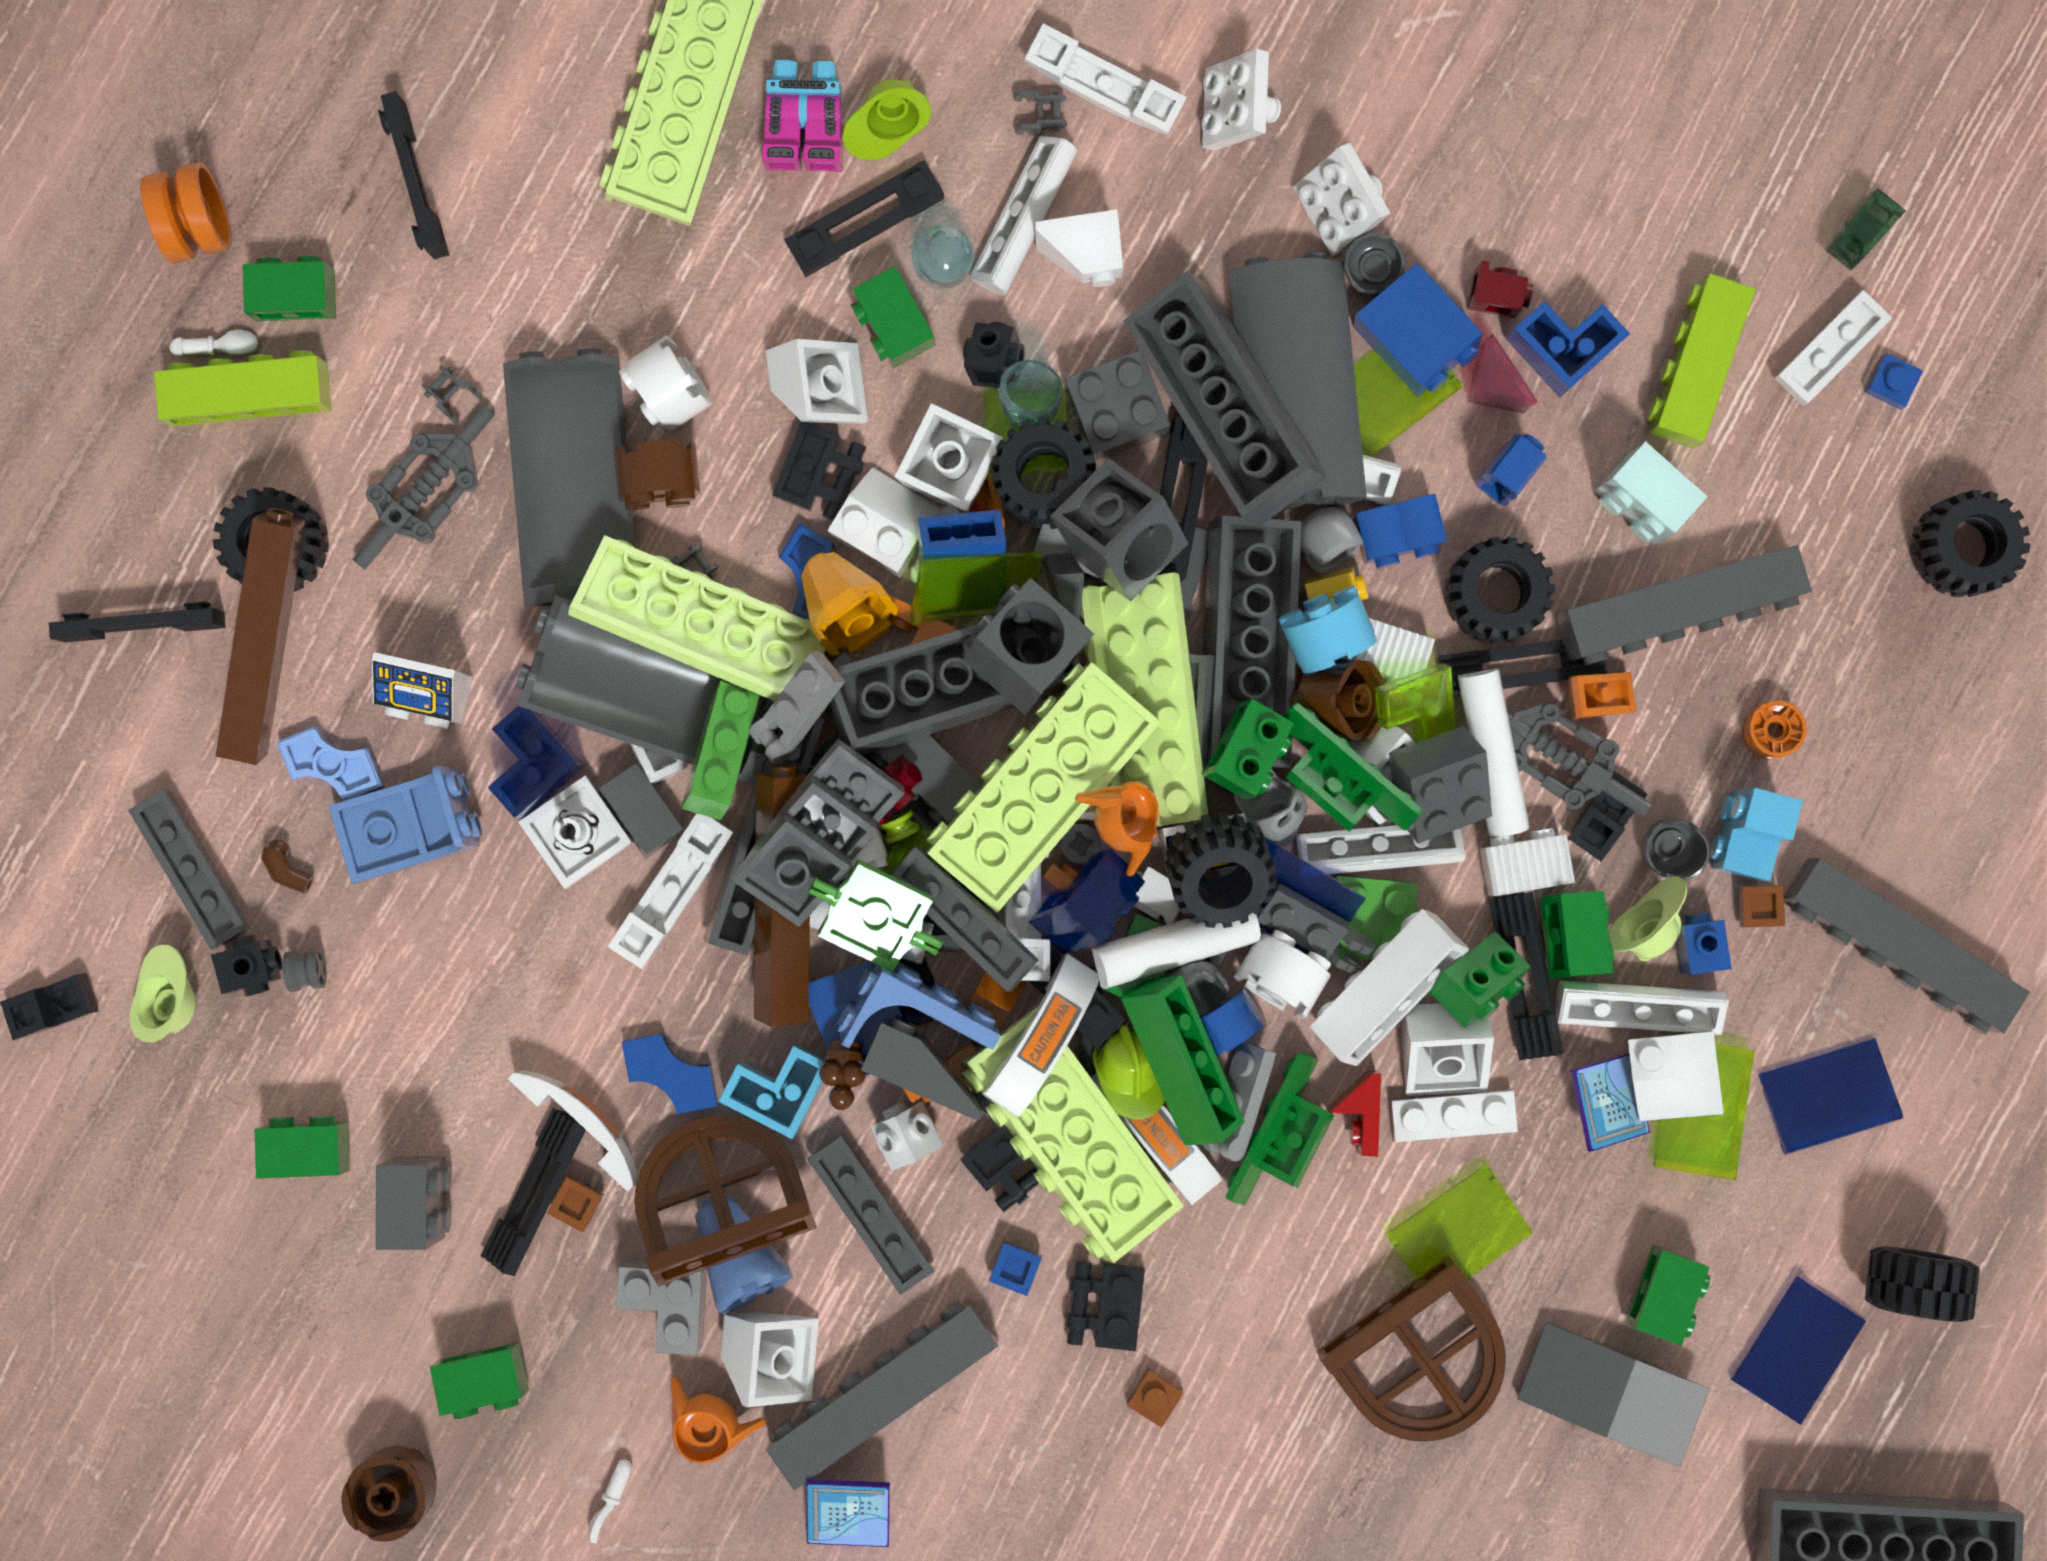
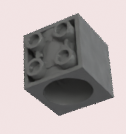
M1110 458L1050 515L1077 561L1129 601H1132L1189 544L1164 497Z
M1032 578L1022 588L1014 584L998 602L1000 604L992 614L987 613L972 630V635L965 642L969 650L963 658V661L1024 715L1075 660L1094 635L1090 629ZM1010 625H1020L1032 629L1043 639L1047 648L1048 661L1041 664H1026L1018 661L1003 646L1000 629Z

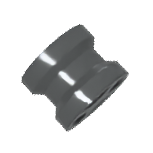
M1075 824L1060 840V849L1063 856L1069 862L1086 864L1098 856L1101 849V839L1093 827L1086 824Z
M320 948L309 949L306 954L300 955L296 951L284 953L282 972L285 986L289 992L300 991L303 986H311L313 989L325 987L327 969L325 958Z

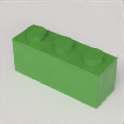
M724 681L719 682L710 699L681 809L718 820L723 818L731 805L759 694Z

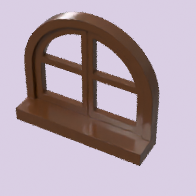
M712 1115L683 1124L666 1135L654 1147L645 1160L637 1179L634 1199L635 1213L648 1255L646 1261L649 1272L658 1287L817 1229L797 1166L789 1149L772 1130L746 1117ZM721 1138L741 1140L755 1146L769 1160L720 1177L709 1140ZM695 1145L706 1183L658 1200L659 1187L669 1166L683 1152ZM775 1169L787 1206L735 1225L724 1187ZM710 1193L721 1230L669 1249L658 1211Z
M1449 1255L1316 1351L1327 1371L1334 1376L1356 1408L1369 1422L1392 1436L1420 1442L1442 1440L1455 1436L1479 1421L1492 1406L1500 1391L1506 1365L1504 1340L1495 1318ZM1450 1291L1475 1327L1431 1358L1406 1322ZM1392 1332H1395L1420 1367L1376 1398L1350 1363ZM1480 1337L1483 1349L1481 1374L1474 1390L1463 1402L1438 1366ZM1427 1376L1451 1411L1434 1417L1416 1418L1396 1413L1387 1408L1385 1404L1421 1378Z

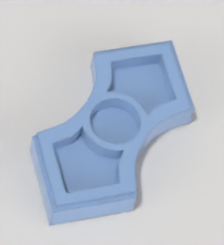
M311 727L276 742L292 780L304 777L322 779L336 789L343 801L385 787L370 749L340 750L326 741L318 727Z

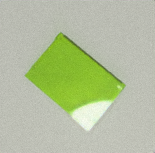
M1375 351L1354 366L1362 454L1372 457L1460 390L1462 384L1455 374L1450 370L1447 372L1449 375L1448 380L1433 393H1430L1427 389L1417 397Z
M1042 551L921 560L910 611L912 625H919L920 621L981 617L987 613L991 615L1000 604L998 603L1014 584L1022 588L1030 578L1037 583Z
M1486 1164L1401 1224L1385 1233L1415 1279L1448 1255L1465 1278L1468 1279L1533 1234Z

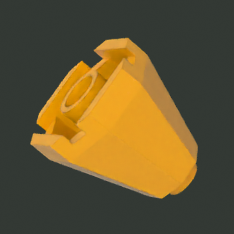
M819 553L808 560L801 575L812 632L831 656L841 655L838 650L840 648H847L850 653L860 652L888 632L891 623L887 618L890 612L894 616L899 609L878 581L837 553Z

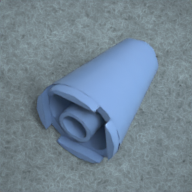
M709 1196L699 1203L701 1209L695 1214L700 1238L721 1230L711 1197ZM727 1196L735 1225L750 1220L734 1198ZM772 1245L707 1269L714 1303L721 1314L742 1308L754 1302L755 1297L764 1292L768 1295L793 1278L790 1267Z

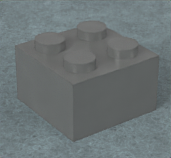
M1141 350L1065 378V391L1082 436L1090 445L1095 461L1168 434L1170 423Z
M1464 726L1389 753L1392 783L1398 789L1409 793L1414 798L1416 804L1423 809L1422 814L1407 829L1418 844L1492 816L1487 751Z
M396 1156L376 1165V1250H426L443 1240L445 1233L450 1232L451 1210L450 1208H445V1191H450L452 1172L450 1167H446V1156Z

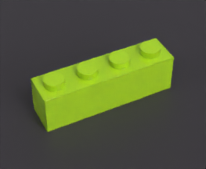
M1711 273L1702 279L1699 284L1693 283L1685 306L1691 307L1686 322L1681 321L1673 337V344L1678 345L1673 360L1668 359L1660 376V382L1665 383L1661 397L1654 398L1648 411L1647 420L1652 421L1649 434L1692 449L1705 442L1756 291L1755 288Z
M301 350L290 352L289 358L274 359L272 355L262 354L249 356V362L233 363L231 359H212L208 361V366L193 367L191 363L167 365L168 370L154 371L158 420L171 427L332 411L328 363L314 355L312 351Z

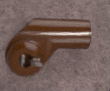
M279 839L271 840L268 843V847L263 848L261 860L271 879L277 884L306 894L313 883V875L291 867L286 858L289 855L288 844Z

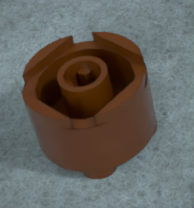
M682 440L635 443L636 452L626 454L625 446L614 449L618 500L625 502L626 510H645L650 508V503L664 501L666 502V508L690 506V501L695 500V496L701 493L696 444L694 442H690L685 449H683Z
M1357 659L1334 660L1336 664L1334 666L1302 675L1299 688L1292 692L1291 706L1297 702L1303 708L1311 710L1317 715L1323 725L1335 735L1344 738L1347 742L1367 741L1378 733L1384 721L1386 707H1380V694H1386L1382 675L1372 662Z
M392 1446L374 1452L354 1469L342 1491V1510L348 1524L354 1530H359L374 1541L387 1542L403 1537L432 1508L436 1496L435 1475L419 1450ZM387 1487L389 1491H393L395 1498L392 1494H385L383 1489Z

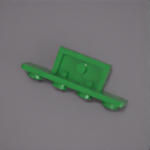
M1297 702L1289 708L1283 717L1295 723L1290 734L1309 751L1289 772L1286 778L1350 832L1372 805L1404 831L1422 814L1423 809L1416 804L1414 798L1409 793L1398 789L1384 777L1382 771L1376 765L1364 760L1351 748V745L1344 738L1335 735L1323 725L1314 712L1303 708Z
M1300 1051L1296 1058L1293 1057L1287 1063L1283 1072L1284 1082L1278 1094H1274L1267 1102L1264 1110L1266 1117L1259 1131L1257 1130L1251 1135L1246 1150L1247 1155L1241 1167H1237L1229 1177L1227 1183L1229 1190L1226 1194V1199L1240 1205H1245L1262 1171L1293 1187H1299L1335 1116L1300 1097L1318 1063L1317 1059Z

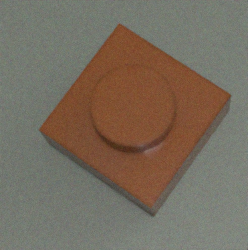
M1783 885L1738 887L1740 927L1785 926Z
M568 1175L547 1214L584 1232L605 1194Z
M1148 1368L1126 1403L1128 1407L1162 1428L1184 1392L1181 1388Z

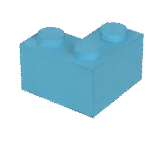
M1755 787L1732 790L1731 795H1727L1724 798L1721 806L1720 819H1723L1724 822L1721 834L1716 835L1711 844L1710 858L1714 859L1711 869L1756 881H1770L1780 842L1793 841L1803 800Z
M797 1043L792 1047L777 1078L742 1061L737 1064L718 1102L793 1139L797 1135L823 1084L819 1071L825 1063L824 1056Z

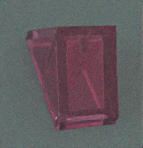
M1493 334L1490 335L1479 346L1480 352L1476 358L1468 402L1525 413L1538 401Z

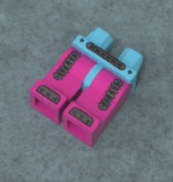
M776 60L772 80H766L764 144H762V163L765 170L802 171L803 128H805L803 162L806 170L843 172L842 89L840 82L837 80L834 62H813L812 81H798L797 62L792 60Z

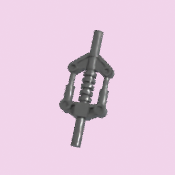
M482 404L457 435L418 433L410 440L412 449L399 465L394 464L378 484L371 485L366 491L367 500L373 504L379 519L383 523L352 559L354 562L366 570L396 533L403 537L416 539L422 544H430L434 541L436 537L435 531L452 512L450 508L464 492H472L478 486L472 450L469 446L495 416L492 411ZM418 455L436 456L435 462L433 460L430 461L428 464L430 465L429 469L425 468L421 472L423 476L415 479L414 482L416 484L414 487L410 485L407 489L409 493L407 495L403 494L400 497L402 501L398 503L390 493L406 476L407 473L405 471ZM451 468L454 472L457 487L444 502L440 501L424 521L413 516L414 511L418 512L421 509L419 505L422 502L424 504L427 502L428 499L426 497L428 494L432 495L435 492L433 488L436 485L439 487L443 483L440 480L443 477L445 479L448 477V471Z
M1547 702L1516 712L1515 714L1507 710L1519 772L1523 770L1542 783L1540 786L1562 799L1566 806L1572 810L1581 808L1586 801L1603 791L1643 818L1646 816L1653 804L1612 778L1615 757L1619 753V746L1614 740L1604 738L1583 723L1580 726L1561 713L1560 706L1555 702ZM1557 721L1576 733L1574 737L1597 751L1592 762H1587L1588 758L1584 755L1579 757L1576 750L1570 751L1567 749L1569 747L1567 744H1559V739L1556 737L1550 738V733L1547 731L1543 733L1539 731L1541 726ZM1528 745L1534 746L1533 750L1536 752L1542 751V756L1545 758L1551 757V762L1554 764L1558 762L1562 764L1561 768L1565 771L1567 768L1571 770L1570 774L1574 777L1579 775L1581 778L1571 788L1550 773L1548 775L1544 774L1528 763Z

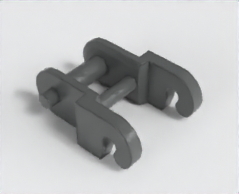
M1039 90L1018 91L1014 93L1015 101H1022V98H1026L1028 102L1035 101L1038 111L1037 123L1016 126L1015 133L1017 135H1022L1024 132H1028L1029 135H1041V129L1060 131V128L1067 126V121L1061 119L1060 104L1066 101V96L1059 95V92H1053V95H1039ZM1043 104H1052L1053 119L1044 120Z
M440 365L439 369L442 373L430 386L422 384V387L427 390L424 395L427 398L432 395L439 402L436 404V407L457 425L460 421L447 410L448 404L446 403L459 388H467L479 400L483 396L463 377L458 381L451 375L454 370L450 366L445 369ZM450 378L455 384L441 398L435 392Z
M702 544L696 547L693 545L688 547L690 551L680 559L676 555L670 559L674 565L678 564L682 568L693 572L687 562L694 557L704 570L702 573L711 578L716 576L715 571L719 568L717 564L711 566L701 554Z

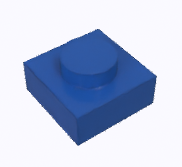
M1886 353L1881 356L1864 392L1901 410L1907 406L1923 371Z
M1003 1241L989 1282L1028 1296L1042 1255Z

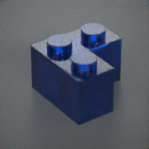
M517 706L492 728L495 734L516 756L518 761L489 785L488 788L514 818L523 819L535 811L585 767L583 762L538 712Z
M1111 848L1092 855L1068 886L1051 892L1028 922L1044 938L1050 940V943L1062 955L1076 950L1082 952L1095 943L1102 945L1114 934L1117 928L1114 922L1121 914H1126L1136 905L1139 900V896L1136 893L1146 881L1136 872L1135 875L1128 876L1126 874L1128 864Z

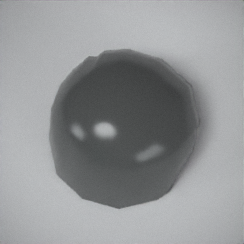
M1369 232L1355 238L1345 251L1343 269L1347 281L1354 289L1370 296H1378L1404 274L1406 259L1400 246L1393 238L1378 232Z
M1676 817L1659 820L1648 830L1643 839V857L1651 870L1659 876L1665 878L1680 877L1687 881L1700 875L1710 859V844L1703 831L1692 822Z
M1203 960L1179 966L1169 975H1182L1199 1016L1217 1007L1227 997L1230 988L1221 972L1213 964Z

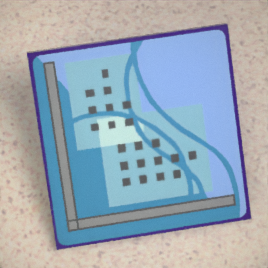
M1630 1053L1570 1070L1588 1152L1650 1133L1648 1120L1639 1121Z
M807 1479V1544L889 1547L890 1482Z

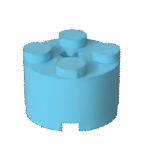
M1355 585L1337 591L1332 595L1333 598L1328 599L1326 593L1314 596L1303 603L1306 610H1294L1278 619L1297 664L1301 667L1303 673L1317 672L1336 665L1334 660L1346 655L1350 659L1364 652L1377 642L1374 634L1375 630Z

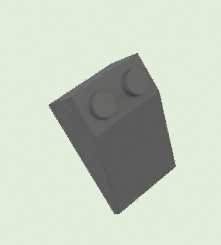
M897 1015L892 1021L885 1019L878 1029L861 1070L978 1121L983 1105L927 1038L916 1032L918 1024Z

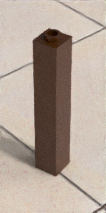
M269 508L267 512H262L252 519L216 749V757L257 765L268 755L305 521L293 518V513L287 510Z
M774 765L771 766L770 773H756V842L807 775L797 772V766ZM756 897L754 1019L770 1027L808 1023L810 916L798 927Z

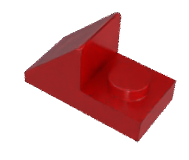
M1367 1070L1326 1108L1330 1113L1358 1114V1121H1351L1350 1143L1351 1145H1357L1356 1152L1361 1156L1378 1157L1381 1073L1377 1071Z

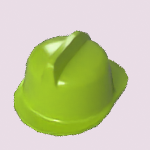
M907 78L903 80L887 79L880 81L868 91L865 103L846 121L842 132L844 146L851 155L858 159L873 161L885 158L928 124L932 115L931 104L924 94L914 89L912 83Z
M1127 1024L1121 1025L1119 1030L1112 1034L1099 1050L1095 1047L1093 1052L1094 1067L1102 1094L1118 1115L1128 1119H1145L1155 1115L1163 1106L1165 1099L1135 1030L1129 1029Z

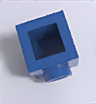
M1710 913L1685 916L1686 923L1681 925V932L1676 940L1680 973L1693 975L1732 969L1725 921L1711 920Z

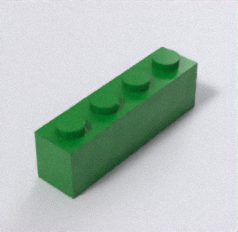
M1182 975L1146 979L1122 997L1121 1000L1184 1145L1222 1143L1245 1122Z

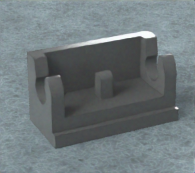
M637 763L599 787V793L645 859L672 842L683 831L677 819Z

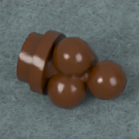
M831 1041L829 1051H826L824 1054L825 1063L820 1068L819 1076L824 1084L834 1086L829 1094V1102L837 1110H845L852 1105L854 1093L851 1088L860 1086L866 1077V1072L861 1070L866 1055L862 1053L863 1045L857 1042H853L847 1048L841 1045V1041Z

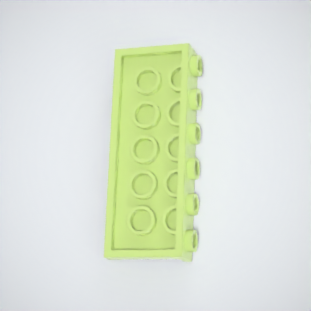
M667 0L663 13L655 11L648 33L654 36L655 40L651 51L643 49L636 73L643 75L639 90L633 87L630 88L624 111L630 112L631 115L627 127L618 125L611 148L619 152L614 166L606 163L599 187L606 189L605 201L612 202V199L681 224L691 225L763 0Z
M605 535L568 612V615L773 701L777 699L810 652H822L825 654L826 651L812 632L810 619H803L793 615L777 604H767L750 597L739 588H729L712 581L701 572H691L681 568L663 556L650 555L636 549L625 540H615Z
M1166 573L1157 575L1132 601H1129L1110 585L1101 587L1083 586L1081 617L1084 620L1085 626L1094 633L1084 647L1086 658L1161 722L1106 787L1120 786L1129 781H1138L1145 784L1154 792L1159 804V816L1156 827L1184 824L1191 820L1193 822L1201 821L1200 816L1208 814L1204 776L1202 775L1203 766L1179 574Z
M1087 662L1084 667L1077 663L1062 680L1067 687L1057 698L1049 695L1035 711V714L1039 717L1030 730L1023 726L1007 744L1012 751L1002 762L995 758L980 776L985 781L975 794L968 790L953 807L958 814L948 825L941 821L926 839L931 844L926 850L927 854L996 913L1001 910L1090 806V804L1076 802L1075 797L1077 793L1106 787L1161 723L1092 662Z
M1038 1007L1033 1008L1002 1032L993 1050L984 1046L973 1056L965 1057L960 1061V1064L965 1069L961 1076L975 1094L979 1091L982 1094L984 1093L1003 1059L1008 1058ZM1066 1046L1049 1076L1020 1117H1016L985 1097L989 1102V1105L985 1108L990 1117L999 1127L1005 1124L1014 1137L1010 1140L1012 1147L1023 1160L1030 1158L1038 1169L1034 1173L1036 1180L1047 1193L1050 1194L1054 1191L1062 1202L1058 1207L1059 1211L1072 1227L1078 1224L1086 1235L1082 1242L1095 1259L1098 1260L1102 1257L1106 1261L1115 1263L1184 1207L1068 1046Z

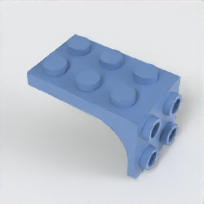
M439 765L432 768L433 773L421 778L329 805L351 884H357L479 847L478 837L482 836V827L475 812L470 813L466 798L471 796V790L465 774H459L458 768Z
M898 963L893 972L879 965H876L875 968L868 966L857 985V988H859L857 1001L855 1004L848 1002L837 1021L839 1025L837 1031L840 1032L841 1045L847 1048L851 1046L860 1028L872 1014L885 1007L896 1005L915 1008L992 1050L1000 1039L1001 1034L996 1026V1020L992 1017V1012L974 1002H971L969 1007L959 1003V1000L956 998L957 994L937 982L934 983L933 987L922 983V980L919 978L921 974L902 963Z

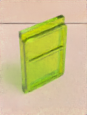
M1715 1044L1724 1114L1657 1120L1653 1147V1167L1687 1172L1692 1175L1700 1174L1736 1180L1755 1050L1738 1048L1736 1045L1725 1046Z

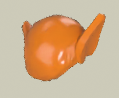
M1129 781L1120 786H1109L1077 793L1075 797L1076 802L1097 806L1094 823L1100 838L1114 850L1131 852L1126 874L1128 876L1135 875L1136 870L1151 848L1152 839L1157 835L1156 826L1159 816V804L1154 792L1143 783Z
M674 1376L670 1380L672 1389L673 1442L678 1453L690 1462L698 1464L712 1463L733 1450L753 1432L765 1426L766 1420L762 1417L738 1424L735 1408L721 1396L702 1393L688 1400L679 1377Z

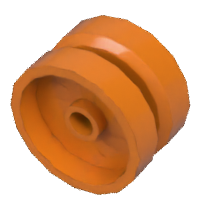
M201 161L178 167L175 179L166 171L141 178V199L148 224L160 251L170 263L177 264L194 259L197 255L198 247L208 255L231 248V228L224 202L213 176Z

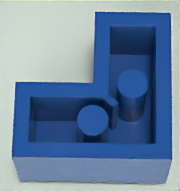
M1544 301L1519 323L1505 339L1560 398L1627 338L1630 333L1603 304L1572 331Z

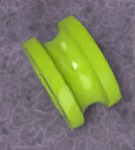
M911 809L896 813L883 825L879 826L880 830L887 832L885 837L887 844L904 839L920 829L918 823L911 821V816L913 815Z

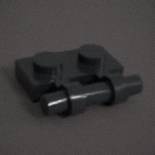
M801 421L772 493L773 498L809 512L812 511L816 498L827 501L822 517L833 521L849 496L848 493L855 475H860L864 463L861 460L867 447L852 441L847 454L836 451L841 438L839 434ZM830 464L841 468L833 488L822 484Z
M1005 1124L1002 1127H997L960 1158L961 1162L985 1191H988L998 1181L1006 1189L995 1199V1202L1003 1212H1006L1015 1203L1021 1205L1029 1198L1027 1193L1039 1184L1034 1176V1173L1038 1171L1035 1165L1017 1181L1009 1173L1024 1160L1012 1147L1010 1140L1014 1137Z
M1076 1260L1074 1276H1070L1068 1288L1072 1290L1070 1312L1065 1315L1064 1326L1068 1328L1066 1343L1083 1345L1084 1330L1090 1329L1096 1330L1095 1347L1136 1352L1145 1267L1104 1262L1102 1278L1090 1277L1092 1262ZM1091 1292L1100 1293L1098 1315L1086 1314L1088 1294Z

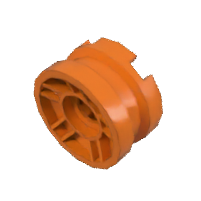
M1770 701L1754 708L1747 715L1742 726V738L1746 747L1755 756L1765 760H1776L1796 752L1803 745L1807 735V725L1802 712L1793 704L1785 701ZM1769 724H1780L1781 728L1778 730V738L1769 735Z

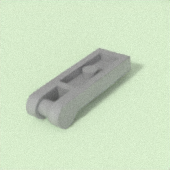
M810 652L764 717L755 722L749 729V734L757 744L762 743L765 746V754L773 764L777 765L788 759L845 683V680L822 652ZM779 728L783 731L780 738L775 734Z
M1246 1042L1236 1046L1226 1080L1245 1123L1222 1143L1202 1144L1204 1149L1215 1154L1221 1153L1223 1157L1231 1161H1239L1244 1157L1277 1053Z

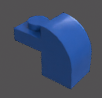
M1246 987L1226 997L1217 1007L1200 1016L1216 1056L1223 1052L1227 1053L1263 1028L1266 1023V1019Z

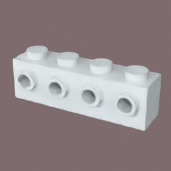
M1424 909L1411 914L1402 923L1401 931L1391 942L1382 944L1374 952L1373 961L1363 971L1355 973L1347 980L1344 986L1345 990L1336 1000L1329 1001L1321 1007L1317 1013V1019L1310 1028L1341 1062L1358 1066L1432 989L1442 972L1464 956L1469 948L1437 915Z

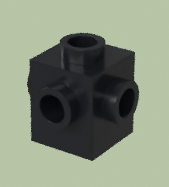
M975 322L972 336L966 339L963 349L964 368L972 385L1011 390L1016 369L1022 367L1025 358L1024 344L1020 343L1014 327L1002 322H991L990 324Z
M255 935L246 936L230 941L232 949L211 954L221 994L244 990L245 997L269 991L268 983L281 979L279 970H282V958L276 946L272 947L271 940L256 941Z

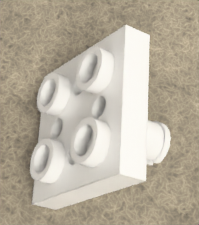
M1254 49L1205 68L1202 148L1216 151L1265 134L1266 123L1275 122L1281 112V102L1277 97L1267 96L1269 52Z
M1351 143L1339 146L1292 187L1332 257L1343 253L1355 238L1365 235L1391 214L1381 197L1383 192L1381 182L1374 175L1367 173Z
M586 775L518 822L564 889L570 888L634 843L593 782ZM592 815H596L599 818V823L595 827H592L588 822L589 820L591 823H596V819L591 817ZM588 843L592 844L594 847V851L590 855H586L584 852H590L591 848H583Z

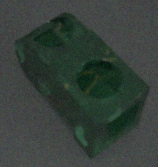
M1876 188L1859 204L1856 211L1844 224L1843 229L1830 242L1825 251L1851 271L1865 258L1906 210L1879 188Z

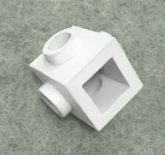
M904 1101L882 1111L885 1119L870 1126L877 1140V1145L882 1151L891 1171L915 1163L944 1146L923 1101L910 1107H906Z

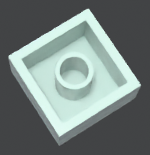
M1646 441L1627 454L1595 489V492L1601 497L1599 502L1607 511L1616 516L1620 513L1631 523L1629 528L1635 536L1646 543L1651 541L1654 545L1675 534L1708 497Z

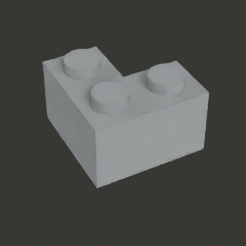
M626 1260L619 1266L616 1309L658 1311L655 1353L697 1355L703 1347L707 1269L658 1287L649 1272L647 1261Z

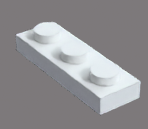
M1862 290L1774 379L1802 406H1805L1855 357L1892 317L1866 291Z
M1513 1090L1390 1100L1394 1142L1518 1132Z

